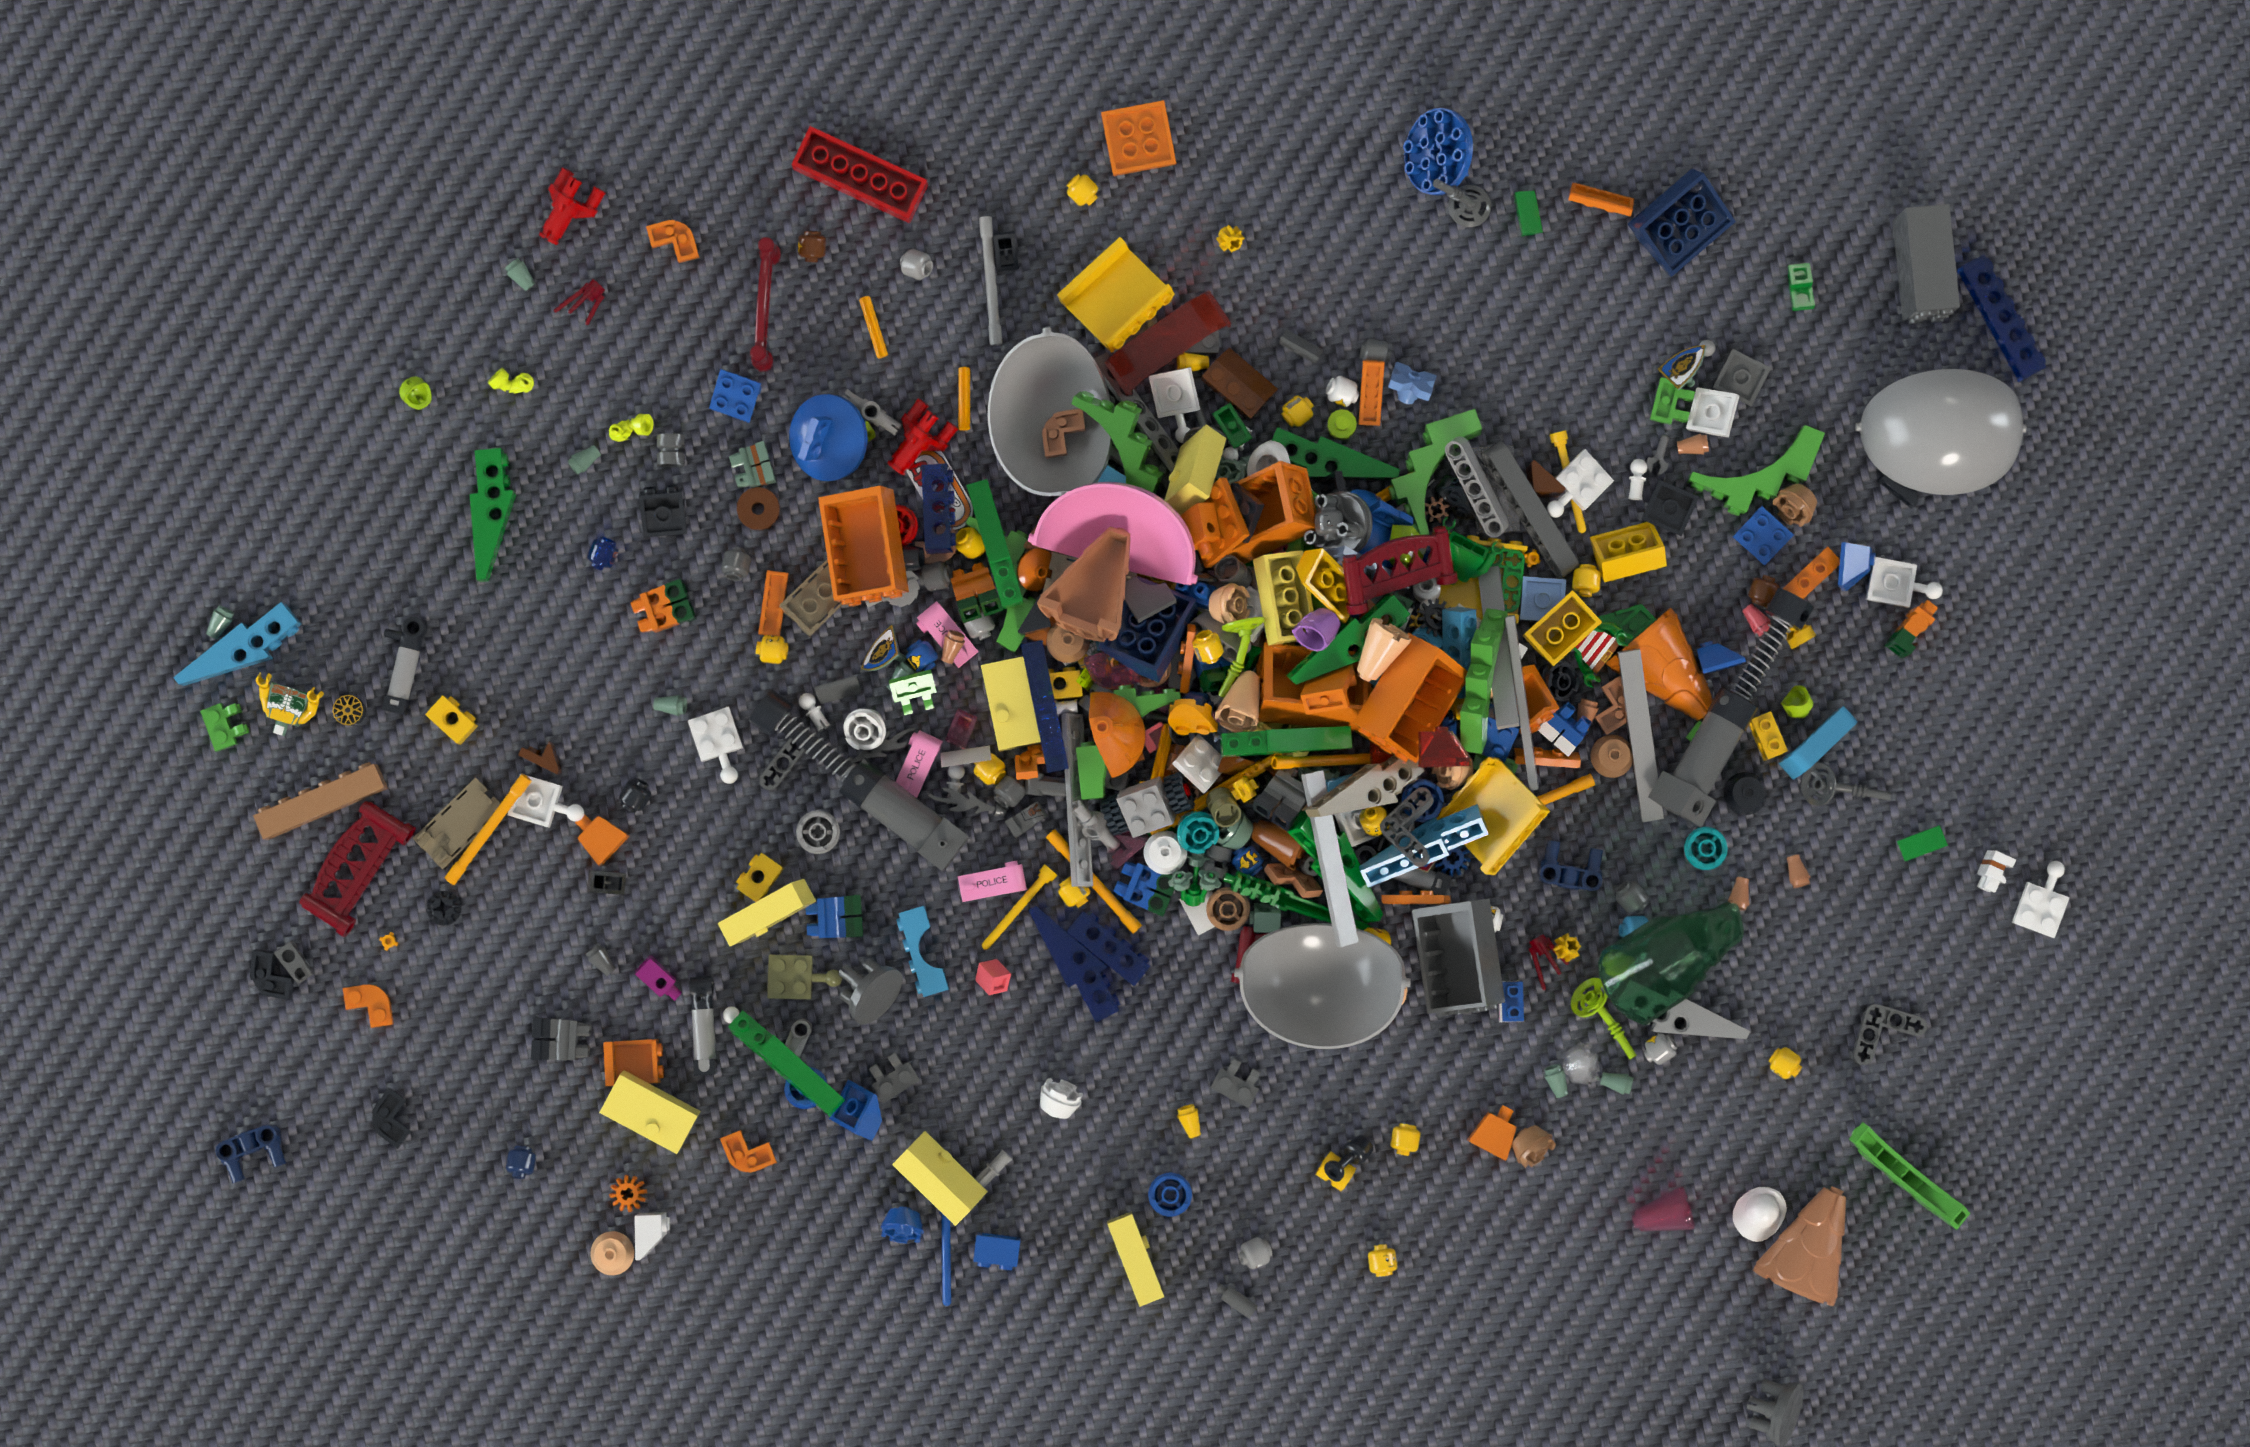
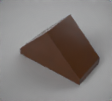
M1535 460L1526 468L1527 480L1539 498L1559 497L1566 489Z

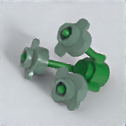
M1191 852L1187 853V858H1189L1188 864L1194 866V873L1175 871L1172 873L1173 877L1168 881V885L1177 891H1181V900L1186 905L1195 907L1204 903L1207 891L1219 888L1221 882L1218 879L1220 876L1218 872L1211 870L1199 871V867H1203L1204 862L1210 860V858L1204 856V853L1195 854ZM1198 875L1201 877L1199 881L1200 886L1197 884Z

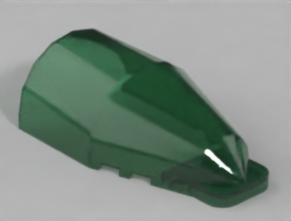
M1725 902L1716 908L1657 916L1604 949L1598 961L1599 977L1606 994L1614 1006L1627 1018L1639 1024L1647 1025L1690 997L1695 991L1693 988L1699 981H1704L1707 977L1706 972L1711 966L1715 967L1730 948L1742 940L1744 928L1740 909L1737 904Z

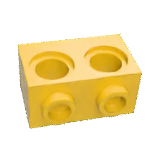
M1771 711L1752 719L1749 728L1763 761L1788 752Z

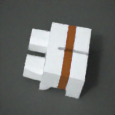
M1987 850L1977 872L1981 876L1977 887L1987 892L1995 893L1999 883H2006V879L2002 875L2005 868H2013L2016 859L1998 851Z

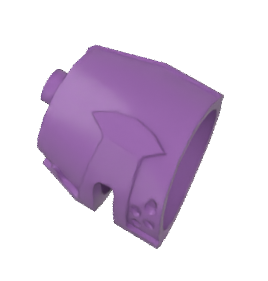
M1318 608L1305 615L1292 630V633L1302 646L1316 652L1322 651L1335 639L1341 623L1337 615L1331 610Z

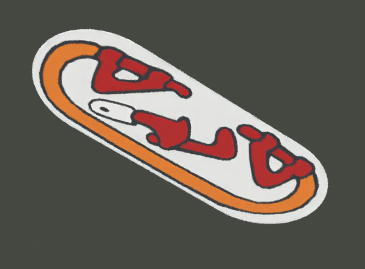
M922 451L910 469L906 470L910 479L939 526L942 527L944 524H949L953 527V530L964 527L969 516L972 517L973 514L970 498L941 451Z

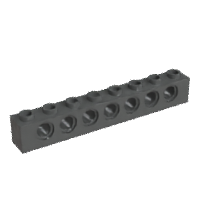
M1106 352L1094 360L1104 377L1110 401L1116 407L1121 401L1127 400L1135 403L1136 407L1142 409L1133 433L1145 434L1148 437L1147 439L1153 441L1146 462L1158 467L1159 471L1164 473L1161 482L1168 490L1169 476L1174 470L1179 450Z

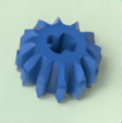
M1464 845L1448 851L1449 856L1451 852L1454 853V857L1457 856V861H1454L1452 865L1449 863L1450 860L1447 861L1446 856L1441 858V862L1436 863L1435 867L1443 866L1440 871L1443 874L1449 869V876H1453L1455 870L1459 876L1461 875L1459 867L1463 870L1468 869L1467 865L1463 864V862L1471 861V858H1464V855L1468 854L1469 850L1461 851Z

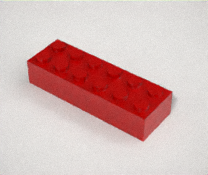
M809 126L791 164L793 170L909 224L928 187L926 179Z

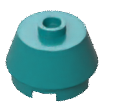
M1190 811L1180 818L1177 826V839L1182 848L1195 854L1205 853L1204 850L1208 849L1212 844L1215 845L1217 843L1219 827L1212 815L1200 811Z
M1700 827L1693 830L1686 838L1684 845L1687 860L1694 867L1701 870H1711L1721 865L1728 851L1725 837L1721 832L1712 827Z

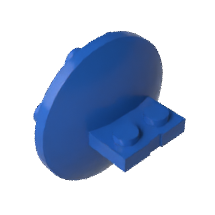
M1435 108L1421 115L1412 126L1403 145L1405 151L1404 169L1412 184L1419 191L1430 195H1443L1446 193L1433 186L1435 179H1439L1450 186H1458L1464 177L1469 176L1468 170L1473 155L1472 134L1465 119L1451 109Z
M834 394L817 395L805 401L796 411L789 431L790 448L795 461L806 474L821 481H836L852 474L861 464L867 449V429L861 413L849 400Z
M1366 490L1350 491L1360 496L1366 502L1372 515L1371 536L1365 547L1358 553L1363 555L1372 548L1390 541L1393 525H1413L1412 516L1393 508V506L1384 502L1374 493ZM1383 560L1382 565L1388 569L1393 568V565L1388 560Z

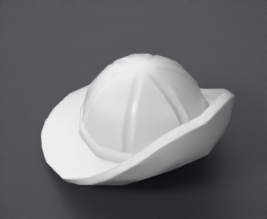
M1272 440L1259 445L1249 458L1247 476L1279 461L1290 463L1286 448L1281 443Z
M1769 1187L1751 1189L1735 1205L1733 1210L1734 1225L1743 1237L1755 1242L1764 1241L1775 1234L1781 1226L1787 1211L1786 1202L1781 1193Z

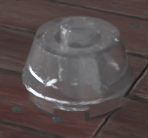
M1580 1042L1564 1054L1565 1062H1563V1068L1572 1083L1592 1085L1593 1082L1600 1081L1599 1076H1596V1072H1600L1598 1058L1596 1054L1591 1053L1590 1048L1593 1045L1590 1042L1585 1044Z

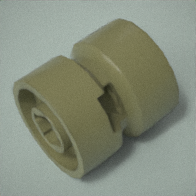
M1218 787L1209 792L1206 804L1215 823L1221 827H1230L1236 824L1241 818V810L1231 791L1225 787Z

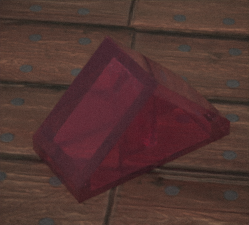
M958 708L945 741L965 750L979 720L978 717Z

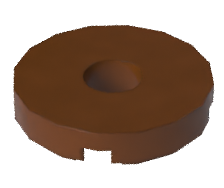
M755 487L748 489L740 496L736 511L740 521L746 527L761 531L770 528L776 522L780 513V505L778 499L771 491L766 488ZM756 503L764 505V512L760 515H756L752 511Z

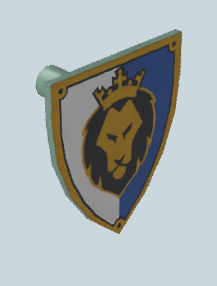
M1706 345L1694 346L1675 354L1661 365L1658 371L1678 390L1684 385L1688 387L1694 386L1695 381L1692 377L1701 366Z
M894 625L887 628L871 646L862 664V670H879L894 659L900 663L902 661L905 662L906 656L898 650Z

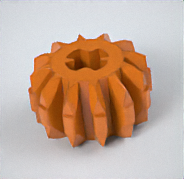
M624 1175V1182L621 1178L616 1179L619 1186L611 1185V1189L615 1190L616 1193H611L609 1196L610 1198L617 1197V1200L612 1204L615 1206L621 1203L620 1211H623L627 1205L628 1212H632L633 1205L636 1209L641 1208L638 1201H646V1198L640 1196V1194L647 1193V1189L640 1190L639 1187L643 1186L644 1182L641 1181L636 1184L637 1176H633L630 1182L629 1175ZM630 1188L632 1189L631 1193L634 1195L627 1199L624 1197L626 1194H623V1191Z

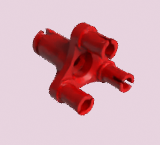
M564 167L561 168L554 184L551 183L548 188L554 208L542 227L543 231L539 233V236L544 239L547 238V241L558 245L559 238H562L572 218L595 217L598 212L597 208L606 192L594 186L586 202L581 203L573 197L582 182L573 177L574 173Z
M919 398L909 412L902 416L901 420L906 438L892 455V459L887 462L890 467L904 476L906 474L905 471L910 469L922 451L944 452L949 446L948 442L959 430L954 424L947 421L937 436L928 433L939 418L927 410L923 418L918 422L929 407Z

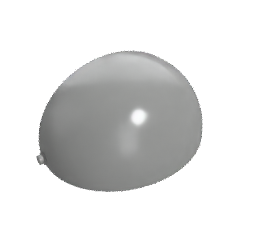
M1043 328V333L1026 338L1014 346L999 365L989 393L988 428L992 446L999 463L1017 485L1037 495L1060 497L1077 487L1098 481L1108 463L1112 439L1094 418L1083 411L1086 431L1065 434L1068 455L1046 459L1042 429L1053 414L1079 409L1071 403L1073 397L1080 391L1090 392L1094 395V398L1101 401H1110V396L1104 377L1088 350L1070 336L1053 333L1051 328Z
M1962 369L1932 370L1914 374L1892 383L1871 399L1863 412L1861 421L1855 423V431H1859L1861 435L1862 445L1867 456L1883 474L1905 487L1939 495H1956L1977 491L2002 478L2014 464L2021 447L2023 433H2026L2027 429L2026 424H2023L2019 399L2009 386L1990 375Z
M1324 923L1289 926L1262 936L1246 950L1241 961V967L1235 968L1234 977H1239L1240 991L1243 1002L1250 1015L1261 1027L1286 1042L1315 1049L1349 1047L1378 1035L1398 1014L1403 1002L1404 989L1410 987L1411 978H1406L1405 966L1401 956L1383 939L1356 928L1359 943L1336 947L1332 924Z

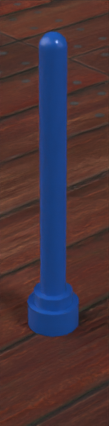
M939 1210L942 1219V1302L945 1306H949L951 1304L950 1220Z

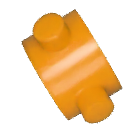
M1535 549L1532 552L1523 554L1525 563L1529 568L1532 565L1539 564L1541 561Z
M393 932L379 939L382 941L386 951L389 948L398 946Z

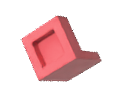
M1162 722L1145 731L1144 746L1149 754L1158 749L1163 727Z
M994 959L979 963L975 980L988 995L1007 991L1011 973L999 960Z

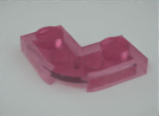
M1104 652L1084 657V664L1092 680L1100 687L1118 689V686L1132 685L1140 682V675L1127 666L1120 664L1112 667Z

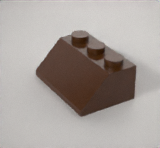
M1230 347L1215 360L1201 378V381L1227 403L1231 402L1234 409L1250 422L1278 390L1277 387Z

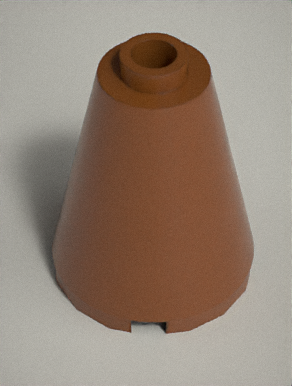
M1259 820L1258 823H1253L1251 839L1289 869L1296 870L1300 866L1297 863L1298 859L1305 857L1307 853L1286 830L1273 822Z

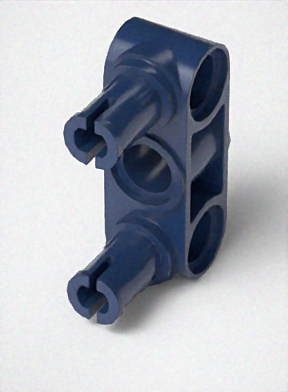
M1548 840L1545 858L1540 862L1538 878L1541 882L1562 888L1595 891L1601 887L1603 873L1600 866L1603 850L1590 848L1588 865L1584 870L1578 867L1559 865L1557 860L1560 842ZM1547 867L1551 868L1554 872L1551 880L1543 876V871ZM1589 875L1594 876L1597 881L1593 888L1589 887L1586 883Z
M272 1124L235 1135L233 1138L220 1142L215 1149L216 1156L227 1167L232 1184L245 1179L239 1163L240 1156L243 1157L264 1148L268 1150L274 1168L286 1164L280 1147L282 1144L281 1131L279 1127ZM266 1129H270L273 1132V1138L270 1141L264 1136ZM226 1144L232 1148L230 1156H226L223 1152Z

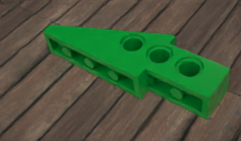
M1277 427L1272 441L1281 443L1285 448L1288 446L1296 448V455L1289 456L1290 463L1307 468L1309 479L1322 480L1331 474L1325 469V464L1327 463L1335 464L1336 471H1342L1344 480H1391L1397 478L1400 472L1398 468L1320 436L1316 444ZM1312 454L1316 457L1317 462L1312 465L1308 464L1305 461V456Z
M501 448L475 450L478 493L470 494L476 580L479 582H488L516 497L515 491L507 490V488H510V477L506 475L505 466L509 465L507 453H504V450ZM491 467H498V474L494 477H489V469ZM494 488L500 489V495L497 498L490 497V492ZM500 509L502 516L497 520H493V511Z
M985 479L968 484L966 486L1002 608L1006 609L1023 604V598L988 480Z
M1387 593L1358 621L1350 616L1346 623L1340 625L1335 639L1327 648L1322 651H1312L1286 676L1297 685L1359 661L1365 643L1364 634L1369 629L1372 618L1381 619L1383 615L1387 614L1389 621L1386 625L1390 623L1400 628L1407 622V617L1410 613L1393 594ZM1355 644L1357 647L1355 654L1349 655L1348 648Z
M1351 726L1223 733L1220 735L1221 757L1352 749Z
M1304 810L1301 811L1288 833L1314 859L1311 868L1322 878L1311 820ZM1344 831L1337 832L1352 910L1364 923L1380 921L1383 913L1371 887H1367L1360 872V863Z
M743 1010L728 1026L733 1035L829 1117L845 1101L842 1096L776 1036L769 1033Z

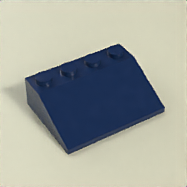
M1691 169L1628 223V226L1640 243L1666 273L1672 277L1736 221L1705 174Z
M1137 576V578L1143 583H1146L1148 585H1159L1145 578ZM1170 589L1177 602L1139 623L1126 602L1123 601L1122 623L1118 636L1113 641L1106 638L1105 642H1100L1098 649L1139 675L1160 682L1186 635L1187 624L1198 613L1196 599Z

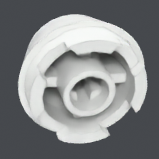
M858 709L851 712L844 722L845 739L850 746L857 750H871L878 747L883 742L886 734L882 716L872 709Z
M1160 831L1153 834L1147 840L1144 847V859L1147 865L1159 874H1172L1178 871L1184 865L1187 858V850L1181 847L1177 834L1171 831Z
M1048 1078L1045 1084L1041 1086L1040 1107L1052 1117L1069 1118L1081 1105L1083 1093L1076 1092L1077 1087L1070 1082L1061 1079L1060 1083L1052 1082V1078Z

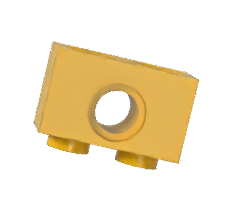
M1076 667L1063 668V672L1054 673V669L1041 670V674H1037L1039 701L1082 698V686L1076 682L1080 676V670L1076 671ZM1057 678H1062L1066 681V686L1061 690L1053 686Z
M442 695L425 715L454 742L461 745L478 727L474 722L476 718L467 710L465 713L458 708L460 703L452 696L447 698ZM456 713L458 721L451 725L448 717L450 714Z
M761 853L759 856L755 854L749 863L751 868L747 873L743 872L736 881L739 884L736 889L755 902L764 898L784 870L781 865L764 853ZM756 871H762L764 874V880L761 883H755L753 880V874Z

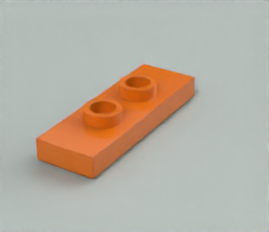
M1574 182L1570 188L1568 199L1570 201L1631 217L1634 198Z
M1363 360L1359 425L1380 426L1385 361Z
M1826 547L1782 589L1804 599L1840 565V559L1829 547Z
M767 570L758 635L781 636L784 611L779 605L786 599L789 573Z
M1187 624L1186 640L1181 641L1180 654H1184L1183 662H1178L1177 674L1181 675V693L1189 692L1194 655L1192 643L1196 638V626L1194 624Z
M1533 747L1536 765L1580 768L1581 759L1579 752H1572L1568 757L1558 748L1543 750L1540 747ZM1514 748L1515 763L1526 765L1524 749Z
M1399 891V895H1382V903L1449 904L1451 903V896L1433 895V891H1420V895H1412V891Z

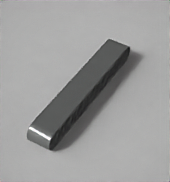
M1499 441L1482 452L1481 456L1485 465L1554 575L1562 579L1578 568L1577 558L1507 446Z

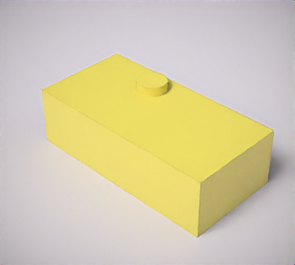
M1207 424L1180 447L1174 470L1169 476L1170 483L1165 501L1179 515L1196 503H1203L1211 494L1226 438Z
M1303 550L1262 555L1253 559L1262 615L1265 618L1264 626L1268 646L1298 642L1292 630L1305 615L1314 611L1311 593L1301 583L1296 570L1303 555Z
M1024 657L981 665L999 752L1042 743Z
M805 879L789 883L719 922L718 925L729 946H733L755 935L759 937L768 932L769 927L815 903L816 900Z
M623 1070L599 1113L677 1154L701 1111Z
M926 1131L892 1164L955 1226L988 1192Z
M1132 1211L1107 1221L1139 1307L1163 1298L1162 1288L1146 1250L1150 1248L1146 1235L1141 1237Z

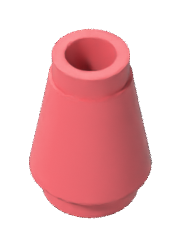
M1753 604L1748 605L1742 611L1754 634L1757 633L1758 636H1762L1764 634L1763 631L1767 632L1769 630L1768 624H1771V619Z

